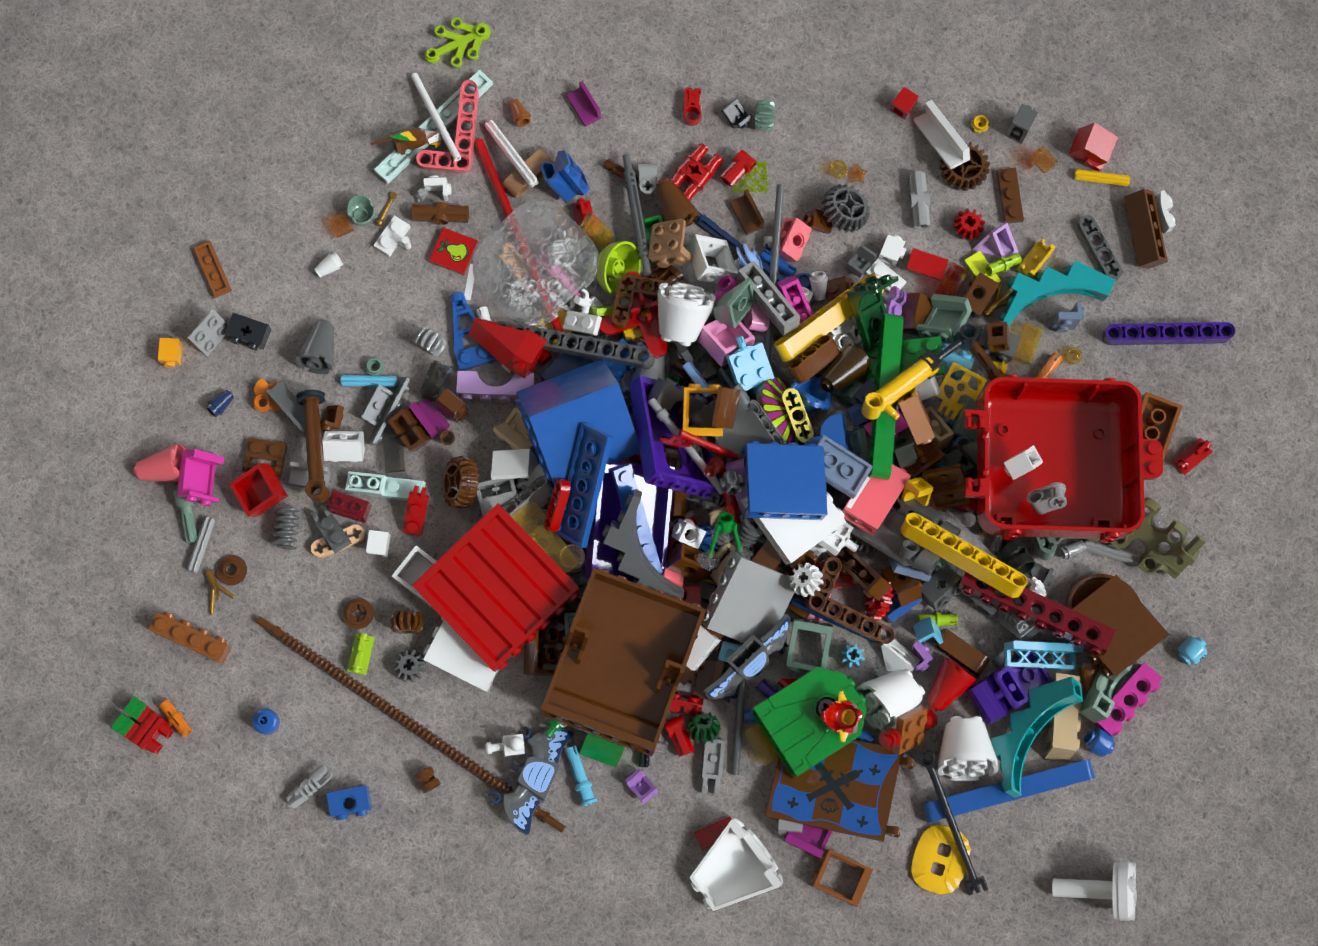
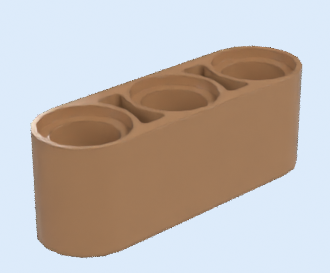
M539 149L525 163L537 180H539L543 176L540 164L546 161H554L542 149ZM517 169L503 182V185L516 198L520 197L530 188Z

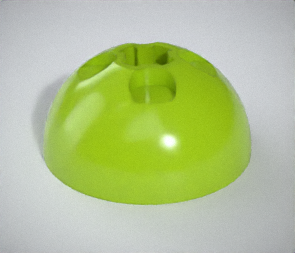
M618 241L609 244L599 253L595 262L597 282L605 292L615 297L620 278L632 271L640 274L641 259H639L637 247L628 241Z

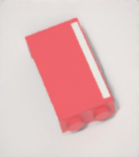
M892 464L889 480L869 478L867 476L854 499L850 498L842 511L845 516L844 519L874 536L911 475L905 469L898 468Z

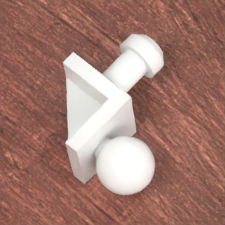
M523 734L503 736L501 738L502 743L491 744V742H487L485 744L487 754H492V752L503 751V757L525 754Z

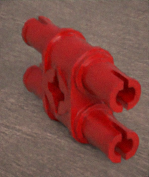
M700 143L692 154L686 155V159L679 167H676L675 174L670 179L677 187L686 180L690 183L683 192L690 201L698 191L704 189L710 178L714 177V171L723 162V158L715 153L706 165L700 163L699 161L709 150L703 143Z

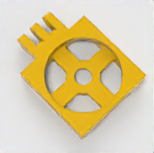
M952 361L939 385L941 393L935 395L942 399L937 412L941 413L943 407H946L943 415L947 417L949 412L953 411L950 419L954 420L959 410L965 404L957 403L960 396L966 394L976 401L987 379ZM955 371H964L961 380L956 381L950 377L951 373ZM971 376L977 382L976 391L969 388L968 382ZM945 384L953 387L954 392L950 399L945 395ZM958 384L964 385L963 391L957 389Z

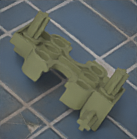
M1145 497L1144 505L1150 512H1145L1144 520L1140 527L1127 535L1125 539H1117L1116 542L1110 543L1120 551L1121 548L1124 549L1132 540H1140L1145 545V552L1140 555L1138 567L1149 574L1155 573L1157 570H1163L1176 579L1188 565L1191 566L1196 561L1200 553L1199 549L1207 541L1199 534L1190 542L1187 541L1185 538L1187 537L1188 530L1183 523L1176 519L1166 528L1156 526L1154 516L1162 507L1152 498ZM1172 532L1179 533L1180 537H1174ZM1090 539L1091 542H1095V543H1098L1099 540H1100V539ZM1166 542L1169 544L1170 549L1163 551L1159 544ZM1147 559H1153L1156 564L1149 563Z

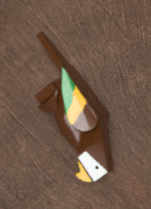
M411 126L370 142L372 146L392 139L397 155H404L407 149H417L427 143L435 145V148L441 145V136L438 131Z

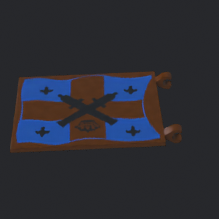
M853 740L804 773L792 778L781 759L778 758L765 817L884 842L885 834L898 838L900 836V828L887 825L899 766L913 769L914 759L901 757L902 754L897 755L893 753V749L886 750L881 745Z

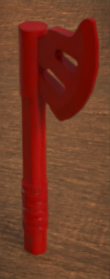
M682 429L679 430L678 435L660 438L659 440L666 445L681 448L692 447V443L733 460L739 458V454Z

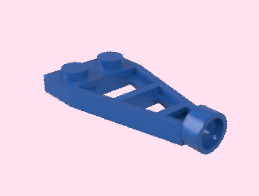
M463 292L451 295L454 353L460 371L497 361L480 344L468 349L463 347V336L469 333L471 327L460 329L459 317L468 315L472 323L476 317L467 304Z

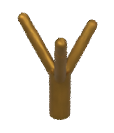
M1004 278L1000 279L1001 282L999 283L994 302L983 311L987 317L998 307L1007 305L1008 301L1003 300L1013 290L1010 288L1000 297Z
M212 569L205 571V574L211 586L210 615H213L215 595L218 600L220 599L218 589L232 599L235 598V595L219 585Z

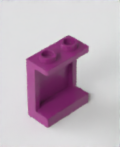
M803 825L801 833L787 832L783 841L821 859L832 831Z

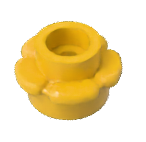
M978 115L971 121V127L977 133L985 132L989 128V121L984 115Z

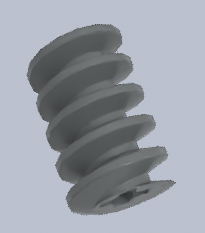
M281 508L275 511L278 517H275L274 521L279 524L274 525V529L278 532L273 533V537L277 538L272 541L273 545L281 549H297L291 543L297 542L296 539L292 538V535L298 534L293 528L299 527V524L294 523V520H298L300 517L294 514L300 512V510Z
M745 518L737 528L743 551L753 549L764 534L753 518ZM733 534L732 541L735 547H737Z

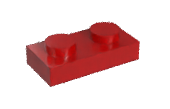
M730 816L694 832L702 851L713 846L732 820Z

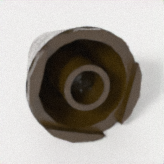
M845 344L840 349L839 355L833 359L821 376L820 387L822 390L833 393L867 377L872 369L869 370L871 362L866 353L859 347L856 349L851 347L853 344Z

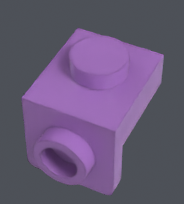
M915 642L910 648L922 663L915 667L914 671L917 672L920 669L923 672L931 666L929 662L933 658L929 654L930 649L924 642Z
M640 768L630 773L625 780V783L643 804L659 792Z

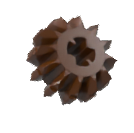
M409 610L392 613L390 619L391 630L399 634H413L423 631L424 620L422 613Z

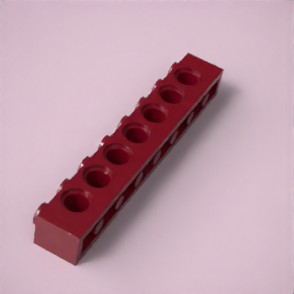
M965 572L958 587L966 595H974L985 604L991 603L996 605L1000 611L1005 613L1011 612L1022 621L1028 620L1039 629H1047L1058 638L1064 637L1071 640L1070 642L1075 646L1086 647L1095 655L1101 654L1104 656L1116 632L1115 629L1027 588H1024L1021 595L1017 598L1009 597L1006 594L1003 597H998L994 592L997 589L985 582L983 583L986 585V588H979L976 583L983 581ZM1013 599L1021 600L1022 605H1015ZM1037 607L1040 610V614H1034L1031 608ZM1049 616H1056L1059 622H1052ZM1068 624L1075 625L1077 631H1071L1068 628ZM1086 633L1094 634L1095 640L1087 638Z

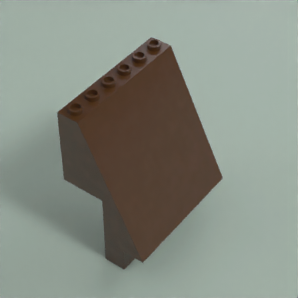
M593 568L539 715L652 757L676 689L685 671L706 609H703L702 606L696 603H687L680 597L668 596L661 590L649 589L642 583L630 582L623 576H614L604 569Z

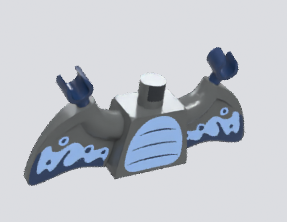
M787 614L783 615L777 624L760 638V641L752 635L726 660L732 667L716 682L707 687L703 693L709 698H722L730 703V698L736 699V689L744 678L751 681L755 676L760 675L761 671L769 664L768 655L775 651L783 654L784 651L782 649L789 647L785 641L790 627V617Z
M523 726L527 731L526 736L523 735V738L528 740L527 743L532 749L531 757L527 758L525 765L513 761L509 772L519 776L516 784L517 788L513 792L504 793L503 795H500L498 792H492L488 795L496 798V801L488 802L491 806L499 801H503L504 810L509 821L525 836L530 833L534 811L541 802H544L558 771L560 754L574 735V732L571 730L562 729L560 732L557 731L550 739L544 735L547 730L541 731L532 737L530 735V728Z

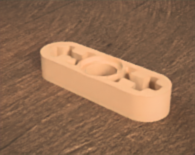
M352 525L343 529L348 536L353 535V530L355 529L358 532L361 531L358 539L354 536L349 538L352 544L344 549L358 544L365 539V531L360 525ZM324 537L314 541L311 545V552L317 558H324L334 554L333 550H330L329 547L324 548L321 554L318 551L315 552L318 544H321V546L328 545Z

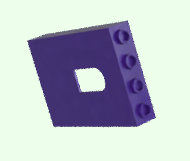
M639 375L629 385L645 483L703 498H711L718 491L695 462H691V457L684 448L678 447L681 463L680 470H674L667 464L664 446L659 440L662 437L669 438L673 434L664 422H660L656 417L657 413L649 405L648 401L650 399L647 398L656 379ZM690 393L692 396L698 394L704 397L702 393ZM677 401L670 411L667 410L678 429L683 430V417L677 414L681 401ZM702 447L704 462L719 480L716 461L709 451Z
M607 462L586 549L584 578L589 580L593 568L604 569L614 576H623L630 582L634 579V576L618 570L619 562L616 560L619 554L615 548L603 544L605 536H602L606 524L610 526L612 519L617 521L622 510L611 469L627 464V462ZM630 463L638 489L642 491V503L663 571L660 574L664 576L672 490L646 484L642 463Z

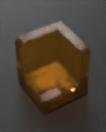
M1042 146L1029 157L1026 163L1030 168L1036 165L1043 173H1046L1049 169H1053L1056 166L1058 160Z

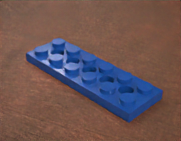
M581 423L568 476L570 493L558 532H555L579 548H587L613 441V436L589 423Z

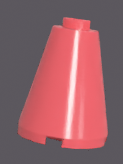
M174 444L138 461L134 467L135 476L141 481L178 482L182 450H186L182 444Z

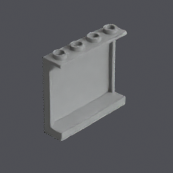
M734 552L728 559L727 567L724 574L719 578L715 592L710 597V603L705 611L702 624L707 629L743 643L752 635L760 641V638L766 635L782 618L794 595V589L790 586L792 581L789 578L792 575L788 573L783 574Z

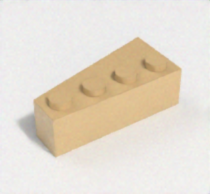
M1056 673L1052 680L1055 682L1072 676L1080 682V676ZM1081 702L1068 707L1049 721V724H1052V726L1048 730L1046 743H1050L1049 750L1045 752L1044 759L1068 763L1074 753L1079 750L1080 739H1077V732L1080 731L1081 721L1078 720V713H1080L1079 711L1082 706Z

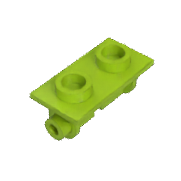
M355 633L347 672L367 675L375 637L364 633Z

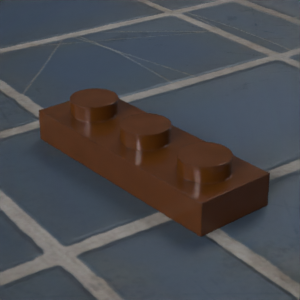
M1016 168L998 169L997 178L1004 222L1008 224L1023 222L1024 217Z

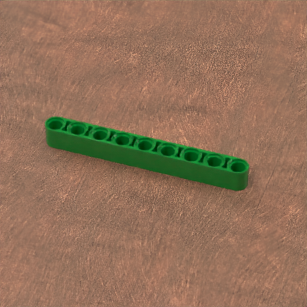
M888 313L882 314L874 392L899 375L903 316ZM897 401L891 405L895 410H897ZM882 411L877 419H872L869 464L873 468L868 477L889 480L892 472L896 420L885 411Z

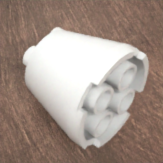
M677 282L676 285L668 286L667 283L660 284L658 289V318L661 339L668 342L674 340L678 341L681 345L690 346L691 342L697 340L714 307L715 295L710 294L709 296L705 294L703 288Z
M908 669L896 670L862 683L855 689L866 700L865 720L874 730L880 729L881 731H886L888 728L896 729L897 717L917 708L922 701V695L925 694L923 687L916 683Z
M954 716L950 718V722L945 726L937 764L940 776L947 775L950 776V780L967 782L978 781L979 777L987 774L993 776L998 772V760L981 717L975 716L962 719L960 716Z

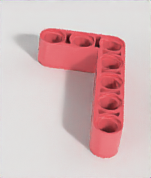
M466 80L461 85L455 146L461 156L460 160H466L467 165L464 168L458 167L459 161H454L450 152L422 150L416 156V161L422 169L454 173H467L471 170L479 100V89L473 80ZM469 86H473L475 88L474 92L471 94H467L465 92L466 88ZM470 104L473 106L472 111L464 112L463 109L466 105ZM470 123L471 128L468 131L462 130L463 124ZM463 141L469 142L467 149L460 148V144ZM424 156L430 157V161L427 164H422L421 159ZM448 158L449 162L447 165L441 166L439 164L440 160Z

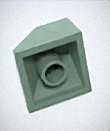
M746 278L714 304L713 311L717 321L735 329L756 303L751 278Z

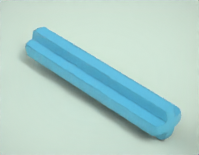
M342 375L340 382L342 386L376 387L377 384H380L383 387H396L397 377Z

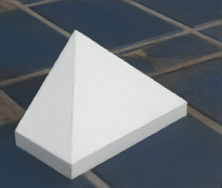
M895 639L891 643L881 646L887 671L904 669L913 671L920 661L919 658Z

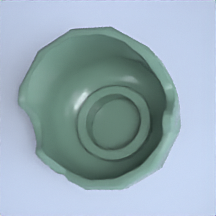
M356 195L348 202L347 216L352 223L358 226L368 225L374 219L375 207L369 197Z

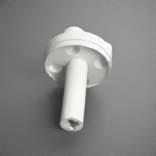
M1129 861L1114 862L1113 881L1053 878V897L1113 900L1114 919L1135 921L1137 902L1136 863Z

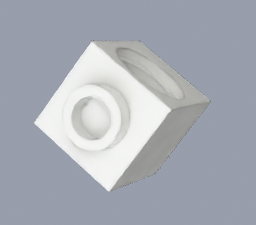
M679 519L678 523L673 527L672 537L698 549L706 531L694 524ZM690 529L689 534L685 536L686 531Z

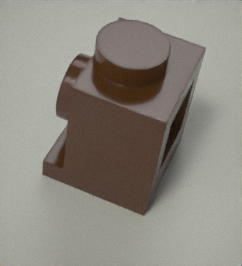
M994 321L993 323H987L990 351L1010 350L1007 322Z

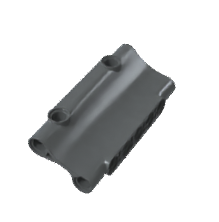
M740 383L731 387L741 390L734 428H723V437L701 436L706 441L739 454L738 459L745 458V453H742V449L751 441H758L760 444L778 442L779 445L787 444L756 400L750 401L748 394ZM717 398L689 416L696 428H718L712 426ZM707 449L719 467L725 468L726 463L735 461Z
M829 484L826 487V492L833 498L835 507L843 511L850 497ZM904 490L901 491L874 536H871L845 519L846 523L854 527L851 532L852 534L895 559L901 565L913 566L928 576L933 572L941 557L902 535L900 529L906 516L909 513H917L956 536H959L961 529L946 520L944 521L942 514L931 506H922L915 499L905 502L901 500Z

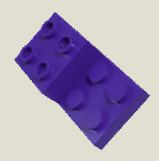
M1032 652L1026 656L1031 663H1034L1037 659ZM1020 657L1016 658L1012 662H1017ZM1004 666L972 686L966 693L986 725L1005 716L1011 708L1016 709L1030 700L1029 689L1052 683L1053 680L1045 668Z

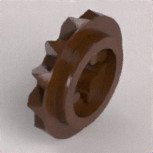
M363 598L350 600L343 609V619L351 628L358 630L366 628L373 620V606ZM358 606L361 612L367 613L360 616L359 622L355 615L350 614L357 612Z

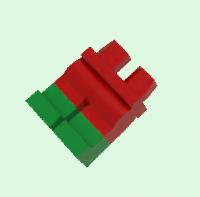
M133 697L123 711L140 722V724L121 713L111 726L113 730L129 739L141 749L158 754L163 747L161 743L156 741L161 734L169 739L175 731L165 718L137 697Z

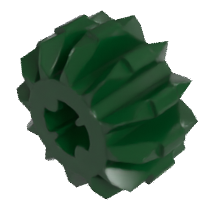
M702 711L700 715L695 713L694 717L689 718L687 732L691 740H695L697 744L700 742L706 744L708 741L713 743V740L718 738L721 728L717 716H712L711 712L704 714Z

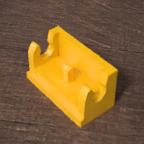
M1045 239L1037 241L1015 270L1033 278L1056 247L1053 244L1047 246L1044 243Z

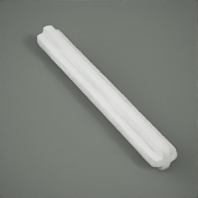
M489 120L486 122L485 127L527 184L530 187L537 185L538 180L494 121Z

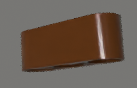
M824 335L788 364V369L796 383H804L839 355L840 350L831 335Z
M943 628L941 630L943 643L939 644L935 639L932 645L979 677L990 662V659L950 630Z

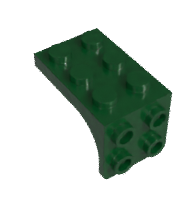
M890 274L880 278L871 276L865 279L866 282L854 285V289L847 292L865 350H871L878 345L880 320L882 314L887 313L882 298V290L899 280L898 276L891 277Z

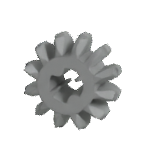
M420 327L413 338L414 343L418 347L434 356H439L446 345L444 338L427 327Z

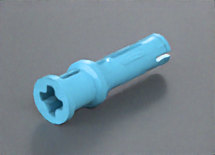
M577 746L565 749L576 782L575 791L578 792L582 802L580 806L585 807L598 802L597 798H594L591 789L592 783L586 777Z

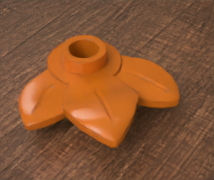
M261 378L255 384L254 392L256 396L253 399V406L257 411H281L266 393L267 389L271 390L279 382L268 385ZM266 400V405L260 406L259 402Z

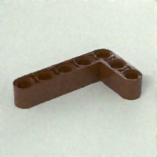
M836 557L822 559L818 569L823 574L820 579L826 581V587L822 589L818 585L820 591H814V596L818 599L816 607L811 604L814 596L808 594L807 597H804L805 607L876 643H891L895 636L892 628L829 598L842 569V563ZM829 561H832L834 564L832 571H829L827 567ZM831 605L835 607V613L833 615H830L829 613V607ZM848 613L852 615L851 623H847L846 616ZM866 621L869 623V630L867 632L863 629V624ZM882 630H885L886 632V638L884 640H882L880 637V633Z

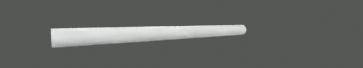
M413 73L411 78L454 161H459L461 156L418 74Z

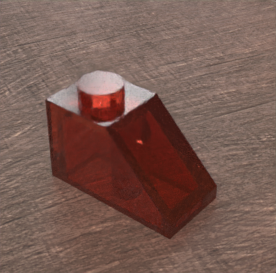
M952 262L934 294L955 296L968 270Z

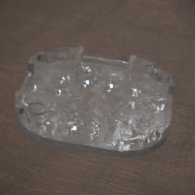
M536 200L516 208L482 241L473 259V275L483 292L512 321L517 324L541 326L558 317L557 312L583 286L587 288L591 284L598 270L597 257L599 255L596 245L591 238L558 205L549 201Z

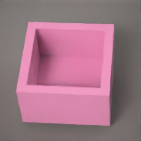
M715 320L703 326L699 342L715 361L723 367L728 364L726 356L739 349L736 337L743 335L746 346L753 345L755 337L741 321L733 329Z

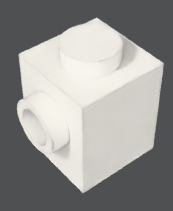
M888 235L878 259L896 266L898 259H903L906 248H903L905 241L897 235Z

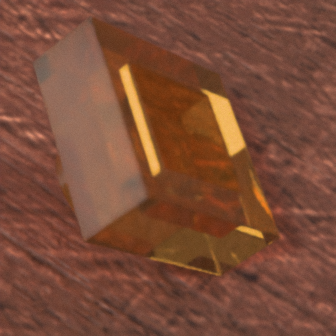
M346 212L329 219L337 238L354 231Z

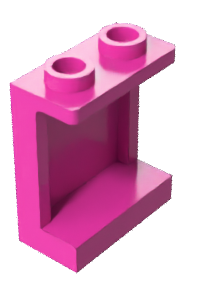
M197 449L182 450L177 496L185 498L184 501L186 502L198 501L199 505L211 506V503H218L219 498L212 497L216 465H224V457Z

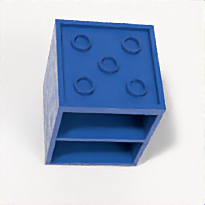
M603 359L516 392L518 399H515V402L522 415L521 418L528 431L530 442L534 447V453L547 480H552L554 486L557 479L568 480L581 423H589L613 436L607 462H618L640 453L638 438L619 383Z

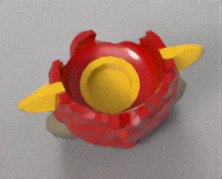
M840 691L838 700L830 703L822 711L820 717L832 731L840 735V740L844 743L849 735L857 732L858 723L862 719L863 714L858 709L857 704L847 700L844 692Z

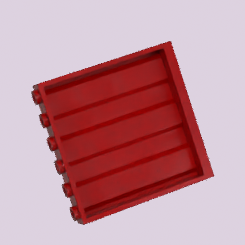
M499 503L412 585L494 672L503 670L508 665L507 660L511 656L515 658L523 650L521 647L526 642L528 644L537 637L535 633L540 628L544 630L551 623L550 619L554 615L559 616L566 609L564 605L569 601L573 602L580 595L578 592L581 590Z

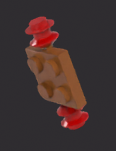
M920 705L897 717L896 729L888 728L886 731H882L879 735V742L884 749H893V753L900 755L923 743L925 738L924 731H928L937 725V716L932 710Z

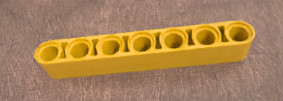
M875 273L869 274L854 285L864 283L866 278L871 276L877 277ZM853 286L799 324L798 328L774 343V347L783 362L795 358L820 337L826 335L853 315L847 292L854 289Z
M909 513L906 516L900 529L902 535L1009 597L1017 598L1021 595L1028 582L1024 574L917 513Z

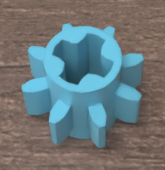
M857 644L852 648L846 645L845 649L847 652L842 651L840 653L841 656H844L841 663L848 664V669L852 665L858 668L860 666L858 661L863 662L865 660L864 657H861L864 650H859ZM851 653H854V660L851 659Z

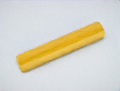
M1076 169L1074 179L1120 186H1128L1130 182V176L1083 169Z

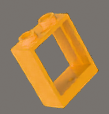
M689 384V387H684V431L696 436L723 437V428L689 427L690 393L718 394L720 385L709 384V388H701V384Z

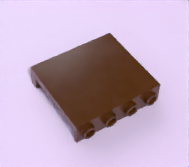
M1117 574L1072 609L1116 630L1104 656L1092 654L1088 648L1080 647L1086 650L1088 658L1093 663H1097L1101 668V673L1107 679L1110 678L1111 681L1115 680L1118 675L1157 644L1164 641L1169 635ZM1068 624V628L1071 631H1077L1075 625ZM1086 633L1087 638L1095 640L1094 634Z

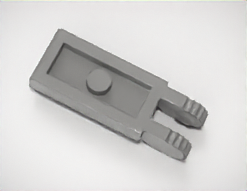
M714 739L713 743L708 741L705 744L702 794H706L708 790V779H715L713 793L716 796L719 794L725 740Z

